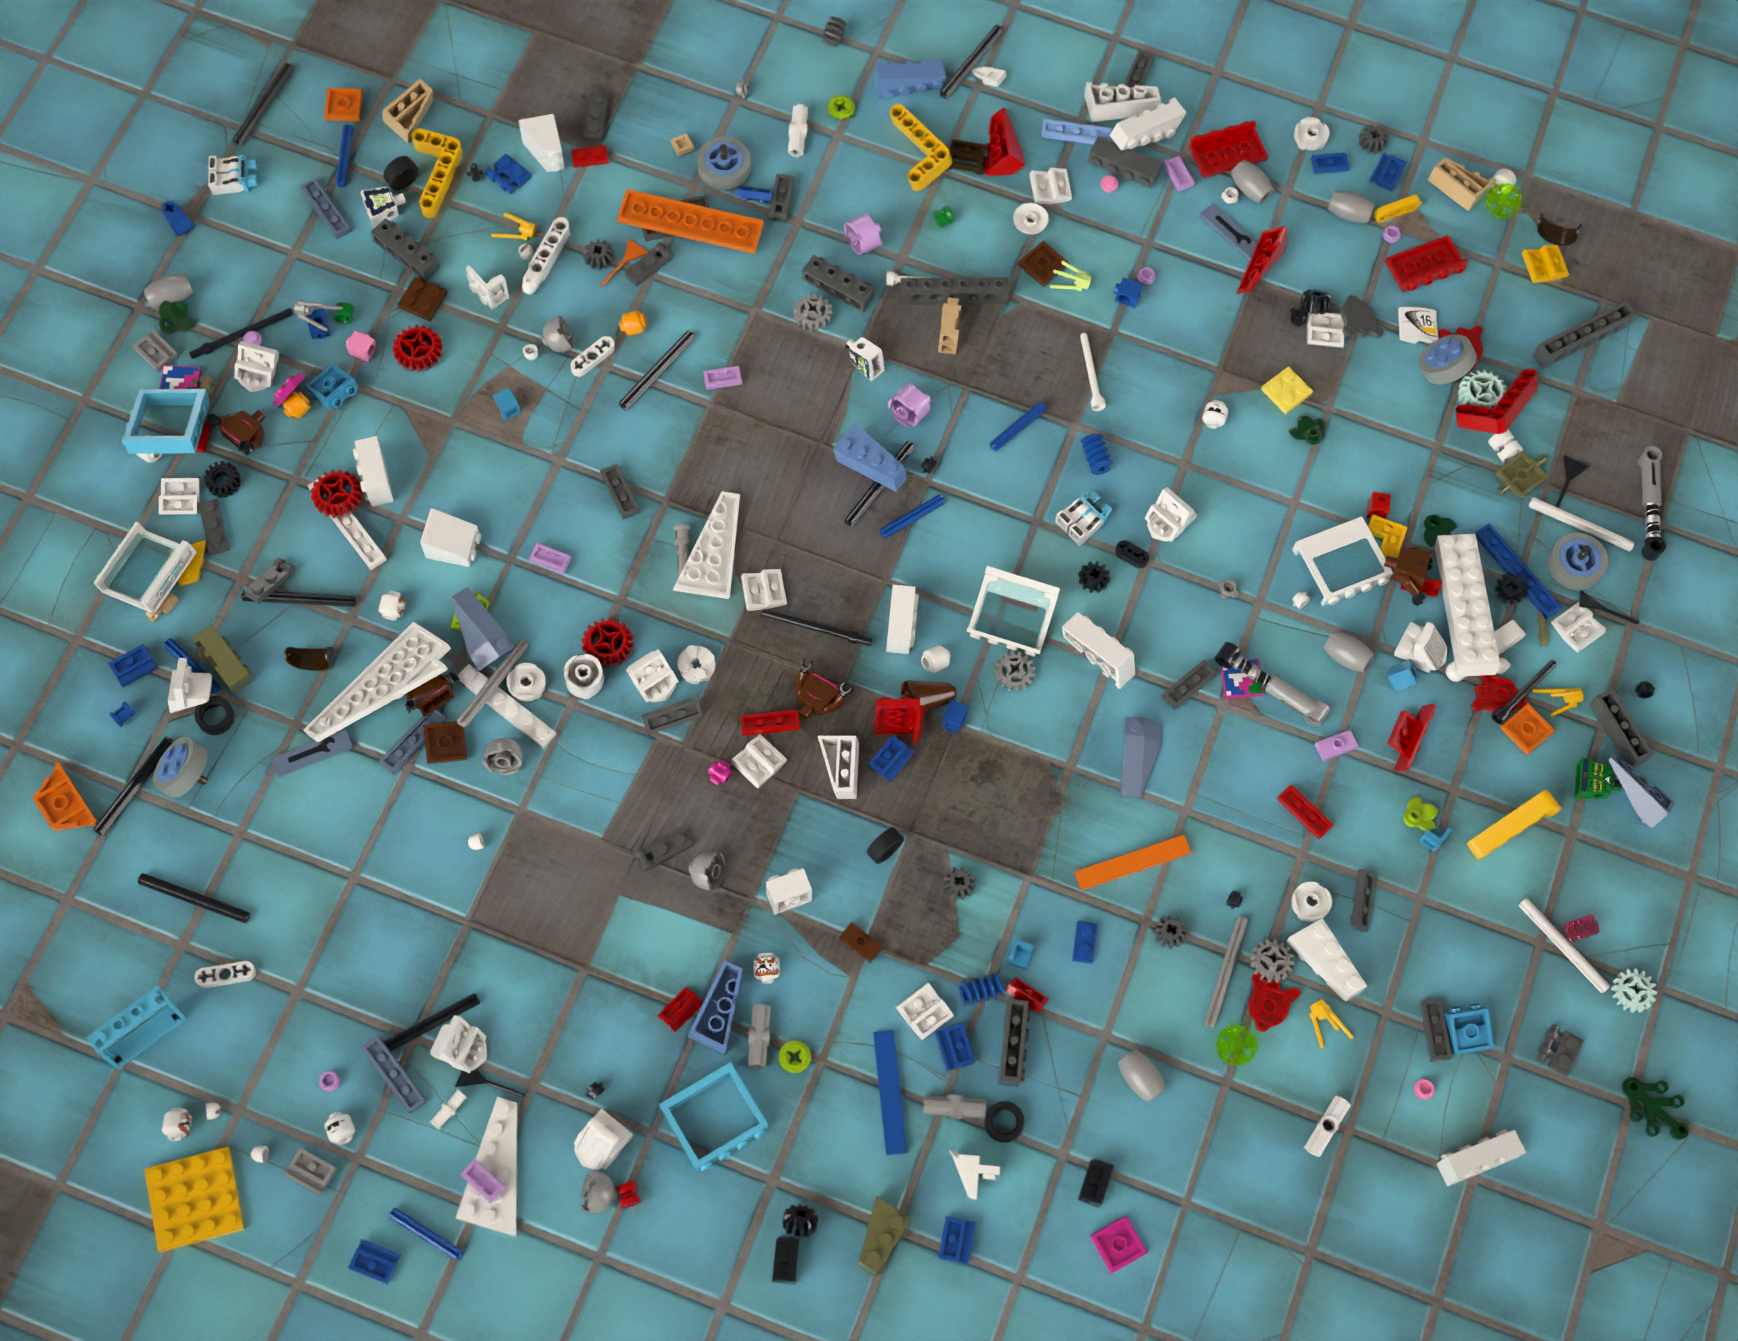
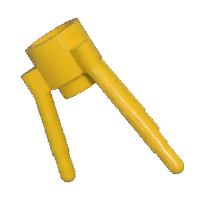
M504 213V216L520 223L519 232L522 235H491L492 237L523 239L527 241L528 237H534L537 225L524 221L512 214Z
M1579 687L1532 689L1533 693H1551V697L1563 696L1564 701L1569 703V705L1551 713V717L1570 708L1577 707V703L1582 702L1584 697Z
M1323 999L1310 1006L1312 1012L1309 1016L1313 1021L1321 1048H1324L1317 1018L1320 1021L1327 1018L1335 1030L1339 1029L1338 1024L1350 1039L1354 1038Z

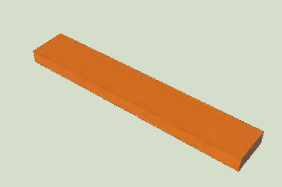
M1181 835L1077 870L1074 874L1081 891L1190 855L1191 850L1185 836Z

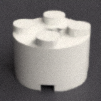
M590 654L575 655L566 662L564 678L570 693L579 698L590 699L602 689L604 675L602 666L596 657Z

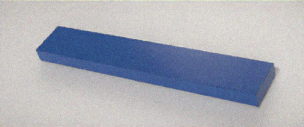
M1490 523L1475 532L1476 539L1508 576L1510 573H1513V578H1516L1520 574L1519 581L1526 580V583L1522 585L1528 586V590L1524 591L1527 594L1526 597L1539 612L1543 613L1545 619L1561 610V605Z
M894 1030L873 1032L886 1156L907 1154Z

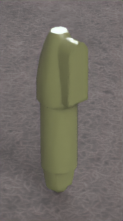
M1539 612L1537 618L1540 632L1538 633L1540 646H1548L1549 636L1543 613Z

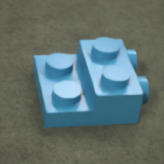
M333 363L305 386L309 393L318 398L320 403L331 411L334 408L341 407L343 401L349 396H354L359 388L352 376Z
M1479 1003L1469 1004L1468 1009L1461 1010V1007H1451L1449 1012L1444 1013L1447 1032L1450 1034L1452 1054L1458 1055L1494 1048L1488 1008L1481 1006Z

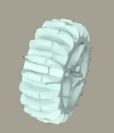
M1485 369L1482 372L1476 370L1474 373L1470 372L1468 376H1465L1460 383L1458 395H1460L1459 401H1463L1462 404L1494 408L1505 394L1507 386L1503 385L1504 380L1498 379L1499 375L1493 376L1492 371L1488 374Z

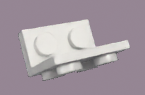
M470 265L466 267V277L470 282L468 284L469 288L474 294L477 292L485 306L488 305L491 309H494L509 298L506 280L502 274L491 278L486 284Z

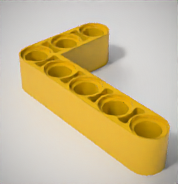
M895 104L889 111L893 124L927 155L907 175L912 190L921 191L951 166L952 158L949 149L904 106Z
M416 129L411 135L414 148L419 152L438 157L419 201L422 215L426 218H433L440 209L462 159L463 152L461 143L456 138L425 129Z
M1546 789L1471 839L1467 846L1477 860H1480L1544 816L1550 818L1555 815L1562 807L1551 792Z

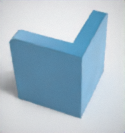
M509 387L493 395V399L499 407L504 421L521 413L519 404Z
M1407 660L1389 667L1387 677L1395 691H1399L1416 685L1419 674L1411 660Z
M1438 826L1433 831L1427 829L1418 841L1435 853L1452 829L1448 827L1446 831H1443Z
M1015 939L1007 964L1026 970L1034 946Z

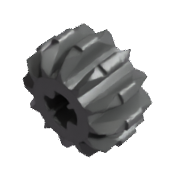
M831 16L824 29L822 41L827 45L837 47L843 36L846 22L839 17Z
M1373 124L1369 127L1365 126L1359 134V145L1362 146V150H1367L1368 154L1371 151L1374 154L1378 151L1382 152L1388 144V133H1385V128L1380 129L1379 125L1376 127Z
M597 239L595 243L590 241V245H585L583 257L585 258V263L590 265L591 269L597 267L600 270L602 266L607 268V264H612L614 252L612 251V246L610 244L607 245L605 240L600 242Z
M953 867V872H946L947 877H943L942 882L945 883L943 890H948V897L954 894V900H957L958 896L965 900L966 895H972L971 890L976 888V885L973 883L976 878L970 877L971 870L965 873L964 867H961L960 871ZM960 881L963 882L962 885H961V884H959L958 886L956 885V882H957V883H959Z
M1169 915L1168 919L1162 916L1160 918L1161 922H1156V929H1154L1153 933L1158 935L1155 939L1157 942L1163 941L1162 947L1168 944L1169 949H1172L1174 945L1180 947L1181 942H1185L1186 937L1184 935L1188 933V930L1184 929L1185 922L1179 923L1180 917H1176L1173 920L1172 915ZM1167 930H1169V931H1172V930H1173V931H1174V934H1173V933H1168Z

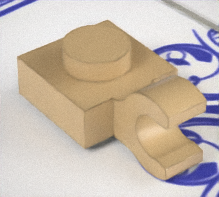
M169 593L155 614L148 611L145 613L149 616L148 619L156 622L162 613L168 615L179 602L178 597Z

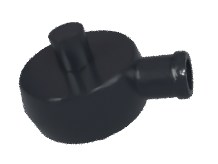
M473 163L470 166L471 171L467 172V176H472L473 181H479V175L483 174V170H478L477 164Z
M1295 308L1290 310L1292 314L1290 320L1293 325L1300 327L1306 323L1308 317L1305 311L1295 310Z

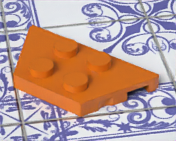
M59 762L56 763L54 766L55 770L49 778L46 777L42 787L33 796V800L53 831L96 825L98 823L65 770Z

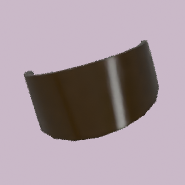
M1542 213L1537 225V231L1540 237L1547 242L1565 246L1575 243L1582 224L1580 223L1578 228L1560 227L1546 220L1544 213Z
M286 647L284 657L285 661L295 668L308 671H325L332 667L334 647H327L326 649Z

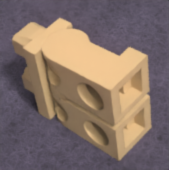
M949 297L947 304L943 303L938 352L956 355L959 334L957 328L959 327L961 306L958 305L959 299Z

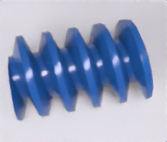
M1091 434L1080 441L1093 475L1106 473L1110 470L1109 466L1113 463L1111 459H1108L1110 453H1106L1108 447L1104 446L1106 442L1102 440L1103 434Z
M992 973L991 979L988 975H984L983 981L980 977H977L976 983L973 979L968 980V985L965 981L960 982L959 992L964 1007H966V1000L973 1005L974 998L981 1003L983 996L987 1001H989V995L991 994L994 999H997V993H1000L1002 997L1004 996L1001 981L996 973Z

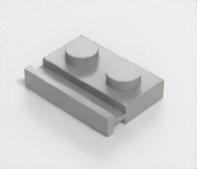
M152 330L151 334L145 335L132 346L158 372L163 368V365L169 364L174 357L177 358L178 354L164 339Z
M299 1148L289 1168L283 1175L321 1196L322 1191L328 1185L337 1168Z

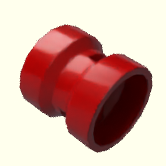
M636 1181L627 1182L616 1187L618 1195L621 1196V1208H630L642 1203L636 1191L638 1189Z

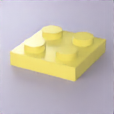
M1289 366L1261 388L1285 414L1313 393V390Z

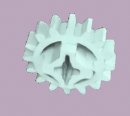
M1626 969L1624 973H1619L1617 975L1618 978L1612 981L1615 985L1611 987V990L1616 991L1612 997L1618 998L1617 1005L1621 1003L1624 1005L1623 1010L1630 1008L1631 1013H1634L1636 1010L1640 1013L1644 1011V1008H1650L1651 1004L1655 1002L1656 999L1652 996H1655L1657 991L1652 990V988L1656 984L1649 982L1652 978L1651 976L1644 977V971L1638 974L1637 969L1632 970V972ZM1629 979L1626 984H1623L1624 980ZM1645 997L1644 1001L1639 1003L1641 998Z

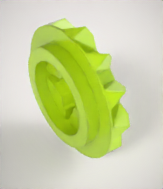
M838 95L829 100L827 109L829 115H832L834 119L840 118L842 121L843 118L849 119L854 114L855 104L851 98ZM844 105V109L838 111V107L841 108Z
M800 1041L787 1042L779 1051V1064L784 1071L792 1074L801 1073L810 1064L811 1052L807 1045ZM800 1051L798 1056L800 1062L795 1060L789 1064L791 1060L790 1054L795 1055Z

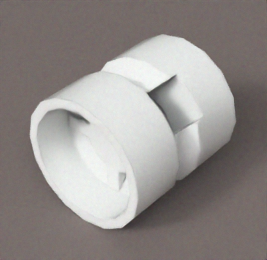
M1509 429L1505 433L1495 434L1488 441L1492 449L1498 451L1497 455L1503 463L1509 462L1523 451L1518 441H1513L1514 436Z

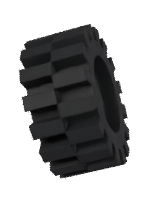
M220 461V465L215 462L214 467L212 465L208 466L210 471L206 469L204 482L212 495L215 496L217 494L221 498L223 494L224 498H226L228 493L231 496L234 495L233 490L238 491L237 486L240 487L241 478L233 464L231 465L230 462L225 464L224 461ZM226 474L229 476V480L224 484H217L215 482L216 478L220 475Z

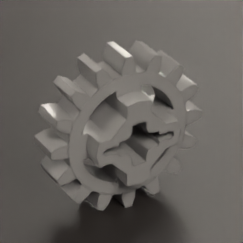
M808 293L807 298L801 296L800 301L795 302V307L793 308L794 319L797 320V325L803 324V329L809 327L810 331L813 328L819 331V326L825 328L826 323H830L832 305L829 304L828 299L823 300V295L817 297L816 293H814L813 297H810Z
M1011 651L1010 656L1004 653L1003 659L999 657L998 663H995L994 676L997 677L996 683L1001 682L1002 689L1007 686L1008 692L1012 688L1015 689L1016 693L1019 688L1024 691L1026 685L1031 686V680H1034L1035 674H1033L1035 673V667H1031L1033 660L1027 661L1028 655L1022 657L1020 651L1017 655L1014 654V651Z
M1266 939L1264 944L1259 942L1257 947H1254L1253 954L1250 957V960L1253 962L1250 966L1256 967L1254 974L1260 973L1261 980L1267 977L1269 983L1272 979L1278 983L1280 978L1285 980L1292 972L1291 968L1295 962L1291 960L1294 954H1288L1290 948H1283L1284 942L1278 945L1276 939L1272 943Z

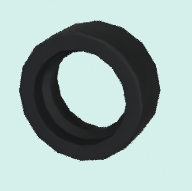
M401 156L387 165L383 177L392 189L401 190L408 187L416 179L419 170L411 158Z
M210 696L208 702L197 705L194 712L195 721L203 732L210 735L223 734L229 730L235 718L231 705L220 696ZM213 706L223 707L226 711V716L222 722L216 725H208L204 722L203 715L207 709Z
M891 827L873 841L867 849V854L876 864H880L898 850L904 842V837L895 828Z
M1001 1101L992 1105L984 1121L988 1135L1001 1143L1015 1140L1021 1134L1025 1123L1021 1109L1008 1101ZM1000 1110L1010 1111L1016 1118V1127L1008 1134L999 1133L993 1127V1116Z

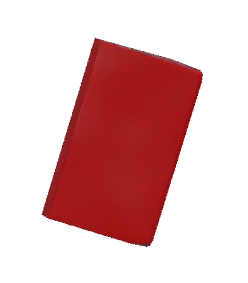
M685 987L657 1016L671 1030L677 1032L703 1005V1002L695 993Z

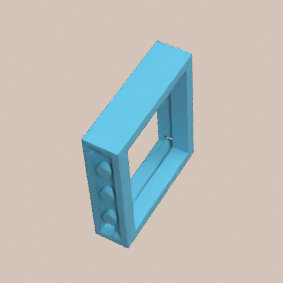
M140 389L138 396L134 400V408L130 412V420L126 424L125 435L122 436V444H125L127 453H195L210 405L206 389ZM193 405L184 436H137L147 406Z
M157 985L86 1038L97 1054L115 1069L119 1070L187 1018L177 1004ZM161 999L163 1002L158 1004L156 1001ZM167 1005V1007H165L163 1010H161L159 1013H157V1014H156L155 1016H153L151 1019H149L148 1021H146L144 1024H142L140 1027H138V1028H137L136 1030H134L132 1033H130L129 1035H127L125 1038H123L121 1041H119V1042H118L117 1044H115L113 1047H111L110 1049L108 1048V1047H110L111 1045H113L115 1042H117L119 1039H121L123 1036H125L127 1033H129V1032L132 1031L134 1028H136L138 1025H140L142 1022H144V1021L147 1020L149 1017H151L153 1014H155L157 1011H159L161 1008H163L164 1006ZM175 1014L180 1017L176 1021L172 1017ZM120 1055L122 1060L116 1063L115 1058Z
M731 1062L659 1104L661 1112L696 1172L710 1169L713 1166V1162L718 1159L720 1161L727 1159L731 1156L730 1152L735 1149L741 1150L749 1145L748 1141L756 1138V1140L762 1138L768 1130L766 1120ZM731 1076L759 1124L698 1160L671 1111Z

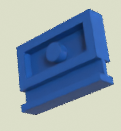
M1383 152L1369 182L1377 183L1376 185L1393 191L1407 162L1392 155L1388 156Z
M143 644L108 663L122 687L157 669L156 664Z
M892 735L868 763V766L891 782L912 758L915 751L909 749L907 745Z
M963 1023L935 1031V1037L946 1071L975 1064Z
M946 1216L938 1259L968 1265L976 1222Z
M361 1239L348 1268L388 1285L401 1255Z

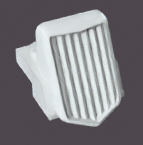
M240 341L238 344V359L235 363L234 379H238L239 383L250 392L266 390L268 387L271 388L276 373L279 352L267 347Z
M1167 487L1162 490L1157 502L1151 505L1145 520L1148 521L1147 526L1152 538L1172 542L1195 520L1197 514Z
M1427 621L1425 627L1410 622L1394 652V656L1404 660H1411L1415 668L1430 673L1431 670L1435 671L1446 663L1447 645L1433 623Z
M659 649L646 654L628 666L626 670L646 703L649 701H667L673 693L676 683L679 682Z
M178 658L177 670L172 671L168 696L170 713L207 703L210 698L212 675L210 673H191V666H188L187 658Z
M454 1015L449 1025L444 1024L441 1027L430 1054L434 1058L447 1062L457 1069L470 1073L487 1060V1044L485 1042L487 1036L477 1027L470 1026L461 1016Z
M601 1109L579 1133L573 1143L575 1145L574 1152L583 1167L594 1170L603 1168L606 1170L617 1158L623 1147L631 1140L633 1134Z
M954 1149L949 1151L966 1189V1196L969 1199L977 1200L979 1175H983L982 1178L985 1180H995V1177H1000V1166L980 1165V1156L961 1155Z

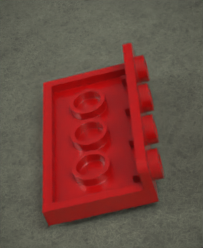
M1245 121L1242 124L1228 126L1218 131L1213 130L1207 134H1199L1191 139L1189 150L1203 179L1232 171L1243 160L1252 164L1267 161L1268 155L1255 130V121Z
M1448 235L1385 259L1387 267L1403 293L1414 291L1422 285H1430L1439 279L1444 280L1452 274H1460L1465 271L1469 262L1467 258L1462 259Z
M882 697L876 699L874 735L912 734L913 744H917V739L921 738L924 717V705L920 706V699H911V697H901L900 699Z

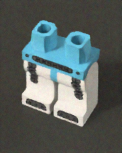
M245 155L219 159L216 156H209L208 185L212 194L249 192V187L258 186L256 174H249V172L258 171L257 161L247 160Z
M1095 491L1088 495L1084 493L1064 511L1061 510L1056 514L1055 522L1066 533L1069 532L1068 535L1079 546L1106 524V520L1112 512V508L1106 503L1100 508L1096 505L1100 501V497Z

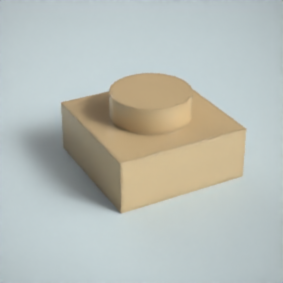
M687 133L671 139V145L678 157L694 151V146Z

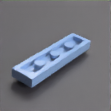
M1043 119L1041 137L1094 144L1097 137L1111 141L1110 134L1112 133V128Z

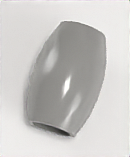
M1246 160L1237 164L1231 172L1232 178L1241 192L1259 204L1266 201L1274 191L1267 176L1257 166Z
M1334 191L1328 210L1337 217L1350 222L1368 223L1375 204L1368 198L1354 192Z
M185 274L165 276L152 282L144 289L152 309H159V306L164 301L173 306L178 302L186 300L193 294Z
M1336 631L1330 635L1323 648L1338 664L1362 673L1366 671L1374 658L1372 651L1360 640Z
M1137 1049L1131 1051L1118 1062L1126 1083L1146 1102H1150L1166 1089L1158 1069L1148 1057Z

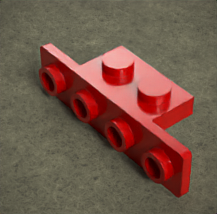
M1428 704L1421 706L1416 718L1406 710L1400 712L1387 742L1388 745L1400 753L1394 768L1397 772L1408 770L1412 766L1414 756L1420 748L1421 740L1427 732V726L1434 716L1436 705Z

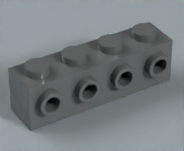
M1097 137L1088 158V163L1096 167L1103 168L1110 173H1115L1127 180L1134 181L1151 189L1162 166L1161 162L1130 149L1121 151L1117 144L1101 137Z
M385 218L371 231L374 243L422 280L427 281L440 269L438 256L434 252L426 250L421 242L413 240L408 232L400 230L395 222H390Z
M813 255L802 270V280L862 313L874 298L875 288L870 283L861 281L854 274L843 271L839 266L828 263L822 257Z
M1614 689L1597 695L1590 703V706L1623 760L1633 768L1645 763L1653 755V752Z
M1008 999L998 1079L999 1085L1019 1087L1020 1082L1024 1081L1025 1069H1022V1062L1026 1061L1027 1049H1024V1042L1028 1041L1029 1029H1026V1021H1030L1031 1009H1028V1001Z

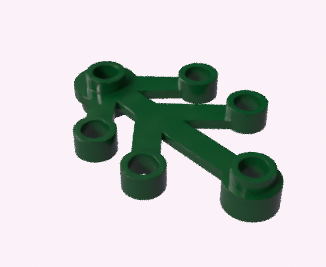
M1634 1077L1625 1079L1622 1083V1091L1629 1097L1631 1111L1629 1118L1635 1123L1643 1119L1644 1114L1639 1110V1099L1644 1104L1647 1125L1645 1132L1649 1137H1655L1660 1132L1659 1126L1655 1124L1654 1113L1670 1127V1134L1674 1139L1682 1140L1689 1135L1687 1125L1676 1122L1660 1107H1682L1685 1100L1681 1095H1675L1672 1098H1650L1644 1092L1656 1091L1658 1094H1663L1668 1091V1084L1662 1080L1657 1083H1641ZM1630 1084H1633L1636 1090H1632ZM1659 1084L1664 1086L1663 1091L1659 1089ZM1675 1098L1680 1101V1105L1675 1103ZM1634 1112L1638 1113L1639 1119L1634 1117ZM1650 1127L1655 1129V1134L1650 1132ZM1679 1127L1684 1130L1683 1134L1678 1131Z

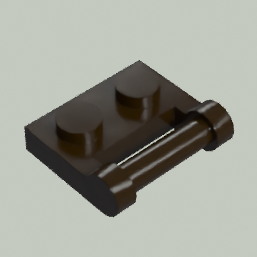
M952 139L949 150L952 164L947 169L956 168L981 175L986 145ZM953 159L977 162V165L953 161Z

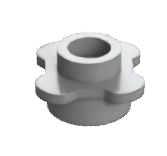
M742 78L741 82L736 83L737 95L743 96V99H746L747 94L750 92L749 84L745 82V78Z
M1234 580L1218 583L1221 598H1236L1238 596Z

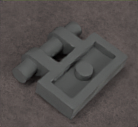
M1552 1024L1550 1030H1547L1545 1034L1546 1039L1543 1045H1540L1537 1051L1539 1054L1536 1060L1544 1063L1546 1058L1550 1059L1548 1067L1567 1077L1584 1040L1568 1031H1564L1562 1036H1559L1557 1033L1560 1027ZM1553 1042L1558 1044L1555 1052L1550 1049Z

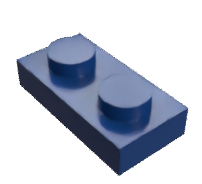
M1347 153L1312 155L1311 157L1314 174L1349 170Z
M739 186L736 196L741 197L740 199L751 200L753 198L758 199L759 202L768 203V201L772 200L773 190Z
M1077 921L1072 961L1092 964L1097 931L1096 923Z

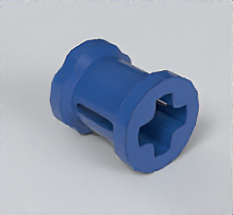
M124 701L119 709L114 713H109V715L122 727L123 722L130 716H135L136 713Z

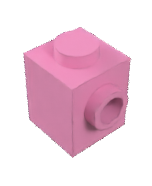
M354 331L352 336H349L346 341L349 355L366 362L370 361L377 349L375 340L363 332Z

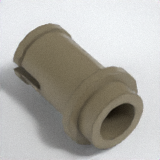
M204 375L199 380L201 383L199 389H206L209 397L214 381L212 377Z

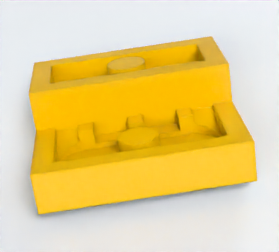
M1543 245L1540 249H1525L1521 253L1532 283L1548 282L1569 276L1558 245Z

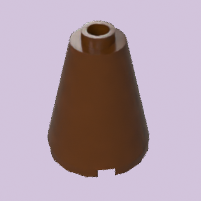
M908 680L904 681L901 685V695L904 694L905 697H911V699H920V706L924 705V714L949 704L951 699L954 700L956 689L951 683Z

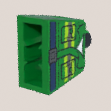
M1582 758L1576 765L1574 798L1606 799L1612 790L1621 791L1622 785L1619 779L1612 778L1613 768L1587 758Z

